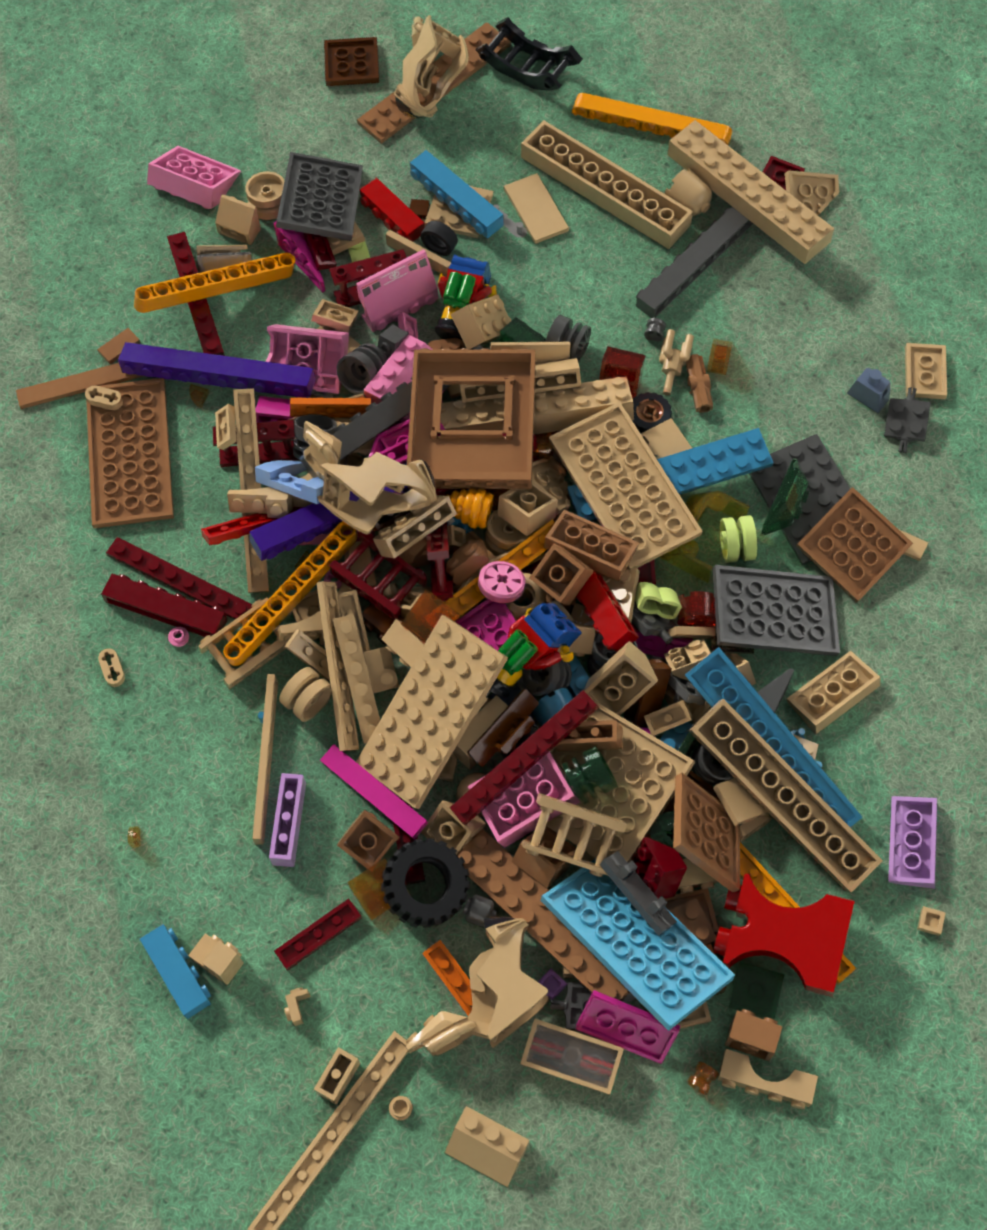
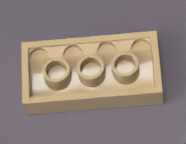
M491 342L490 350H501L504 348L510 350H521L524 348L535 350L536 364L570 358V342Z
M849 651L789 696L787 702L815 734H818L880 687V676L852 651Z

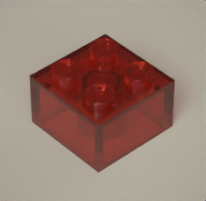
M607 346L601 364L599 380L627 377L632 399L637 397L646 355Z

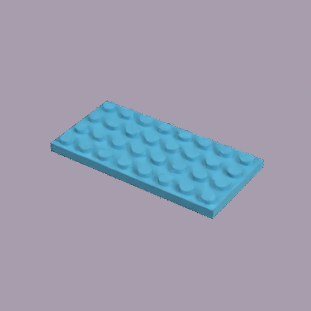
M582 867L541 896V902L668 1031L733 981L735 974L670 911L669 913L677 922L658 936L608 875L603 874L602 877H598L589 873V869Z

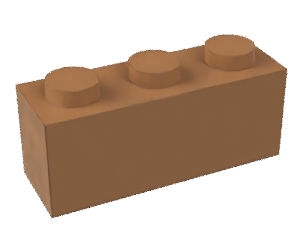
M617 720L584 721L554 748L558 752L622 749L623 727Z

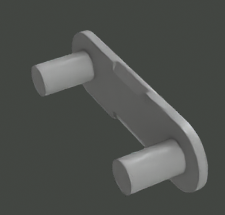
M493 205L503 214L504 226L508 228L510 233L519 238L527 234L523 223L513 222L507 217L506 213L499 209V205Z

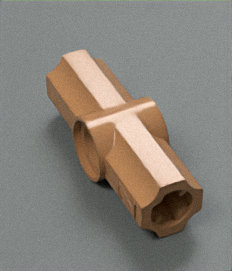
M693 354L688 361H685L688 372V386L691 387L690 394L693 395L696 412H708L713 410L710 394L709 374H706L703 357Z

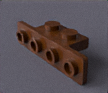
M523 689L467 753L479 766L483 767L496 752L507 755V753L513 751L517 745L516 743L530 732L532 725L535 723L529 715L538 706V701L528 690Z

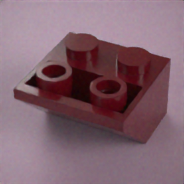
M649 837L643 838L633 861L638 867L635 872L657 898L661 896L664 899L674 897L687 870L686 864L675 849Z

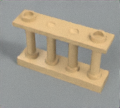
M267 597L264 600L259 599L255 601L251 606L252 608L213 636L208 635L200 641L198 647L201 654L208 650L225 671L224 684L229 690L286 649L285 645L287 643L284 641H278L277 639V641L270 645V643L267 644L264 640L259 646L260 653L254 657L252 655L249 656L243 665L236 669L231 667L215 646L224 638L229 642L234 637L233 632L249 621L248 619L268 600ZM279 625L273 631L276 634V636L277 631L279 629Z
M539 793L536 802L538 805H541L540 809L542 811L531 842L522 841V846L526 849L525 852L534 856H538L540 853L589 869V873L598 877H602L603 874L607 875L599 864L607 858L614 834H617L618 831L624 833L627 824L623 820ZM556 810L562 812L561 816H563L554 846L552 849L540 846V842L550 813ZM577 817L583 819L584 827L575 854L571 856L562 853L561 850L571 821ZM596 824L605 826L604 830L606 832L596 862L592 863L582 858L592 829L596 827Z

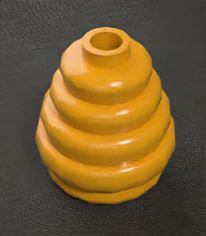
M470 488L468 491L462 489L460 492L454 490L451 495L447 494L457 513L454 516L456 519H461L463 524H468L472 529L477 527L481 529L486 528L494 501L492 493H487L482 488L478 490Z

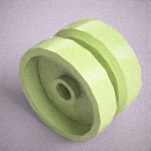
M751 515L740 516L737 523L733 517L721 519L720 543L725 563L737 562L739 556L743 561L756 560L757 536L754 520Z

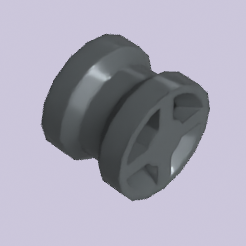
M659 318L649 319L644 333L645 338L657 342L661 341L664 336L663 331L666 328V323Z

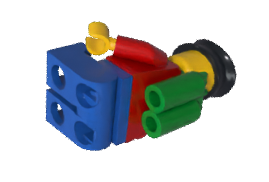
M454 255L447 271V277L440 273L437 286L441 297L444 299L443 304L447 305V307L444 308L442 317L438 320L434 330L441 339L459 338L462 340L451 314L469 304L497 295L496 285L489 287L491 272L488 262Z
M541 603L534 609L528 608L525 616H521L510 626L507 641L498 650L507 656L508 659L489 691L499 696L508 697L509 693L517 687L516 682L522 677L523 669L540 670L562 660L564 662L572 661L574 655L573 652L568 653L570 651L569 647L582 632L570 619H566L567 616L556 604ZM562 645L559 653L557 650L559 649V646Z

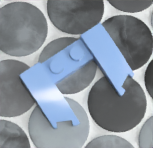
M276 460L255 467L257 483L314 504H319L320 502L317 497L323 495L324 480L316 477L306 481V479L294 477L307 470L301 461Z

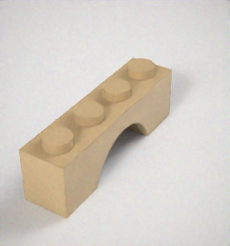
M726 1049L723 1053L717 1080L722 1081V1085L728 1088L735 1089L736 1086L745 1088L744 1092L755 1096H758L759 1093L766 1094L771 1101L781 1103L782 1100L791 1102V1106L794 1108L805 1109V1106L810 1107L812 1105L818 1076L794 1070L785 1080L779 1082L766 1081L754 1072L748 1055Z

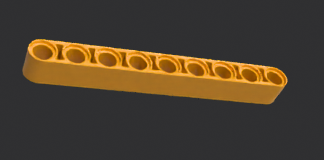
M579 93L572 108V113L575 116L581 115L583 118L598 119L609 124L616 123L618 126L633 127L644 132L651 131L653 134L668 135L671 138L676 136L694 120L727 145H729L733 133L731 127L724 124L587 93Z
M281 253L142 286L135 291L134 308L138 312L147 313L286 279L293 274L295 257L290 253Z
M344 521L340 522L225 645L223 652L230 665L240 666L324 577L330 570L329 565L333 560L338 561L349 550L358 538L357 531ZM346 530L352 531L350 535L343 534ZM332 545L338 546L336 550L329 549ZM318 560L325 561L322 565L315 564ZM304 575L311 576L308 580H301ZM290 590L297 591L294 595H287ZM276 605H282L280 610H273ZM261 621H268L265 626H259ZM247 636H254L253 640L249 642L244 641ZM233 651H239L236 657H230V654Z

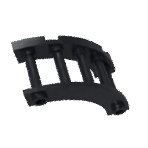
M509 17L495 25L499 33L489 45L486 43L475 49L480 58L498 72L532 89L545 91L559 89L561 85L557 78L565 68L577 65L583 60L572 45L551 49L548 48L547 44L535 39L533 41L525 37V32L518 28ZM506 37L514 44V47L502 59L494 52V49ZM520 51H524L530 54L531 57L523 67L519 69L511 65L510 63ZM537 60L546 62L538 74L528 72ZM557 65L558 67L551 74V72L549 71L552 69L553 66Z

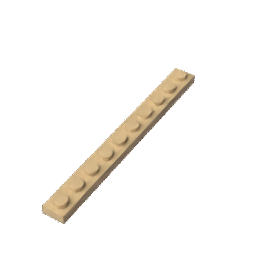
M254 388L233 390L240 489L261 488V484L257 483L255 478V467L260 465ZM242 513V516L244 517L255 513ZM250 534L244 535L248 593L269 592L267 559L260 560L250 543Z
M395 1031L391 1034L247 1230H279L409 1053L405 1048L408 1044L406 1039Z

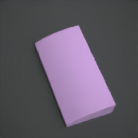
M892 796L888 882L935 889L937 798Z

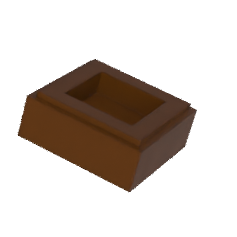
M411 199L410 209L419 218L426 219L430 200Z

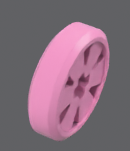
M495 561L485 565L480 571L478 587L481 593L489 600L497 603H510L522 595L525 587V577L517 566L509 562Z

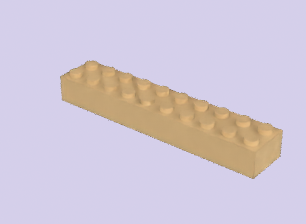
M544 120L521 143L522 159L667 249H670L691 226L692 210Z
M696 120L669 140L668 156L685 170L690 168L714 193L804 264L831 243L834 228Z
M627 377L581 383L580 387L535 393L534 434L564 430L618 402L622 404L631 420H634L633 399ZM505 397L462 403V400L442 403L441 423L445 430H503Z
M724 699L719 700L689 730L708 752L845 891L852 893L883 861Z

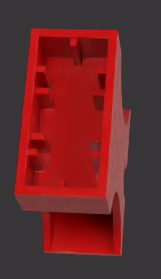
M745 873L740 890L731 892L728 889L724 909L736 912V916L745 919L747 924L743 927L732 925L731 929L720 926L715 941L714 953L724 956L723 963L729 969L737 962L753 956L776 958L789 965L797 973L805 990L833 997L855 901L826 894L819 901L805 907L789 908L780 906L766 899L754 886L750 874Z

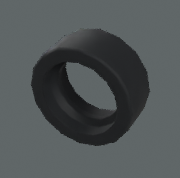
M439 221L428 222L420 236L423 244L429 250L442 256L450 255L458 243L455 232L449 226Z

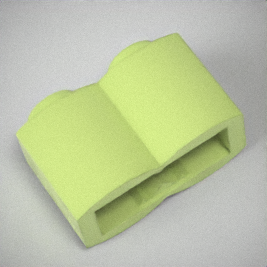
M640 582L638 584L635 601L641 612L658 614L665 619H676L682 605L677 593L673 589L667 587L658 588L656 585L648 582Z

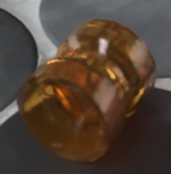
M699 1061L695 1067L696 1072L694 1075H690L687 1083L693 1088L698 1086L700 1088L698 1091L707 1095L711 1089V1082L717 1079L719 1073L711 1066Z

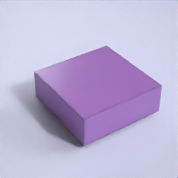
M552 969L538 981V983L548 989L546 995L550 1000H554L568 985Z

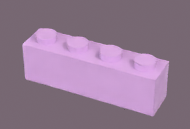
M281 773L269 859L274 866H295L306 781L303 775Z

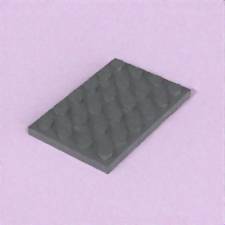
M290 152L276 227L352 241L363 165Z
M818 434L771 453L773 466L749 473L801 565L807 564L811 560L796 545L850 490Z
M715 565L712 568L717 645L838 656L840 654L834 583L831 577Z

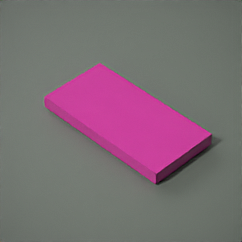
M593 990L576 1024V1030L662 1064L680 1031V1025L677 1024L668 1031L651 1013Z

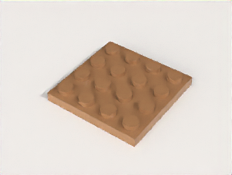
M852 487L804 536L796 547L827 576L831 577L857 603L907 551L913 542Z
M684 773L676 775L673 848L731 892L740 890V825L734 826L722 803Z

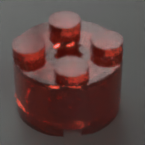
M694 591L690 592V596L684 597V594L678 596L682 605L677 616V624L679 626L716 627L715 598L713 593Z

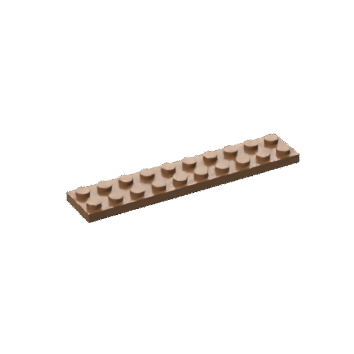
M486 22L464 39L468 49V64L452 81L443 97L487 64L486 61L480 58L475 49L486 43L489 45L499 33L489 23ZM504 37L494 49V52L499 55L511 46V41ZM446 54L432 63L438 69L431 79L430 93L426 97L418 93L420 105L424 107L433 99L437 81L452 64L453 59ZM394 92L357 119V124L381 144L415 119L405 116L398 109Z
M481 829L457 854L459 858L463 857L465 861L463 865L465 869L468 868L470 875L468 877L511 918H523L529 924L526 932L591 993L595 990L620 1001H623L630 993L541 902V896L548 892L549 889L512 862L513 856L486 831Z

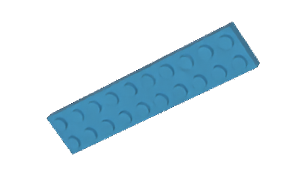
M759 428L657 459L679 495L773 466V460ZM577 485L567 487L576 515L591 522L598 521Z
M720 647L716 648L685 674L687 679L711 707L719 700L724 699L849 827L863 818Z

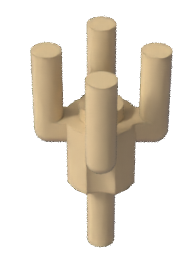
M669 329L667 336L663 339L659 362L663 364L662 372L667 375L663 390L664 395H671L674 376L681 375L682 367L686 364L685 361H688L690 358L694 336L691 334L686 335L681 351L672 349L675 336L674 330Z

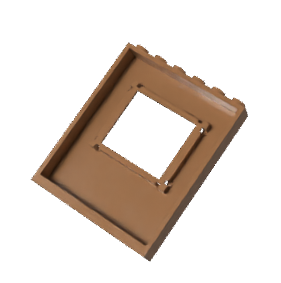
M427 348L414 350L407 465L419 459L424 460L431 468L436 489H532L536 375L535 350L527 348L521 350H510L507 348L501 350H490L487 348L481 350H470L467 348L461 350H450L447 348L440 350H430ZM443 385H505L503 430H440Z

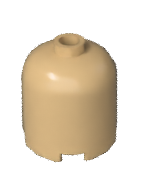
M690 168L687 171L683 169L672 180L674 184L671 189L667 188L665 190V195L692 210V216L699 215L701 212L705 213L711 206L712 192L710 187Z

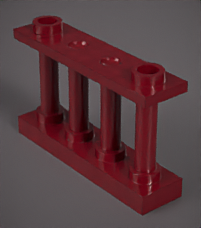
M404 249L329 268L334 286L339 285L340 290L333 291L336 303L346 307L361 304L357 285L347 287V283L356 280L360 282L407 258Z
M294 420L257 423L258 442H262L258 444L260 464L276 460H299L293 455L294 444L290 440L295 439ZM216 426L213 427L214 446H217ZM229 446L224 450L219 449L220 467L239 466L237 446Z
M445 522L427 535L428 560L435 561V564H431L432 600L437 599L438 601H446L449 598H453L452 577L446 572L447 562L445 563V559L449 558L448 525Z
M359 531L358 535L361 543L344 563H338L336 560H333L329 565L330 574L352 590H357V594L395 621L401 616L399 604L417 583L423 587L427 585L426 574L420 568L412 567L399 556L396 558L381 556L373 540L375 536L372 533L364 534ZM368 547L377 553L360 575H355L351 572L350 567ZM386 559L394 566L381 582L372 588L367 584L366 580L379 564ZM400 571L404 572L410 579L393 599H387L383 596V591Z

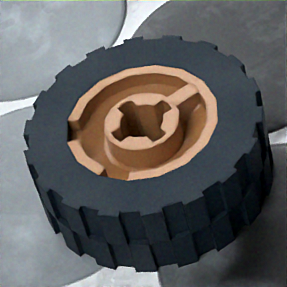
M645 392L633 398L634 420L632 421L640 434L671 418V405L662 395L654 392Z

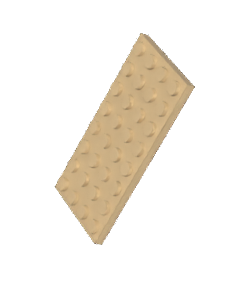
M620 402L549 437L551 445L601 526L639 542L636 552L627 567L630 570L638 568L702 535V529Z
M441 615L356 763L412 807L420 809L508 657L447 616Z

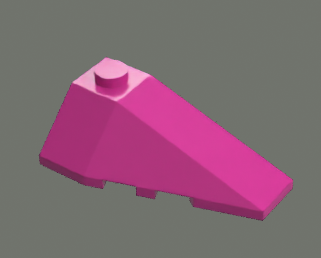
M274 222L280 248L285 253L292 254L295 257V264L322 293L325 292L324 280L320 270H317L304 233L277 228L276 222Z

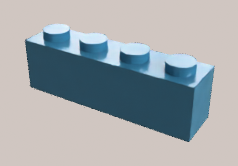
M163 924L140 938V941L181 1012L189 1019L211 1004L208 999L211 997V994L205 984L200 986L197 981L200 975L194 965L189 967L186 962L189 956L184 948H178L175 941L178 940V937L173 929L170 928L168 930Z

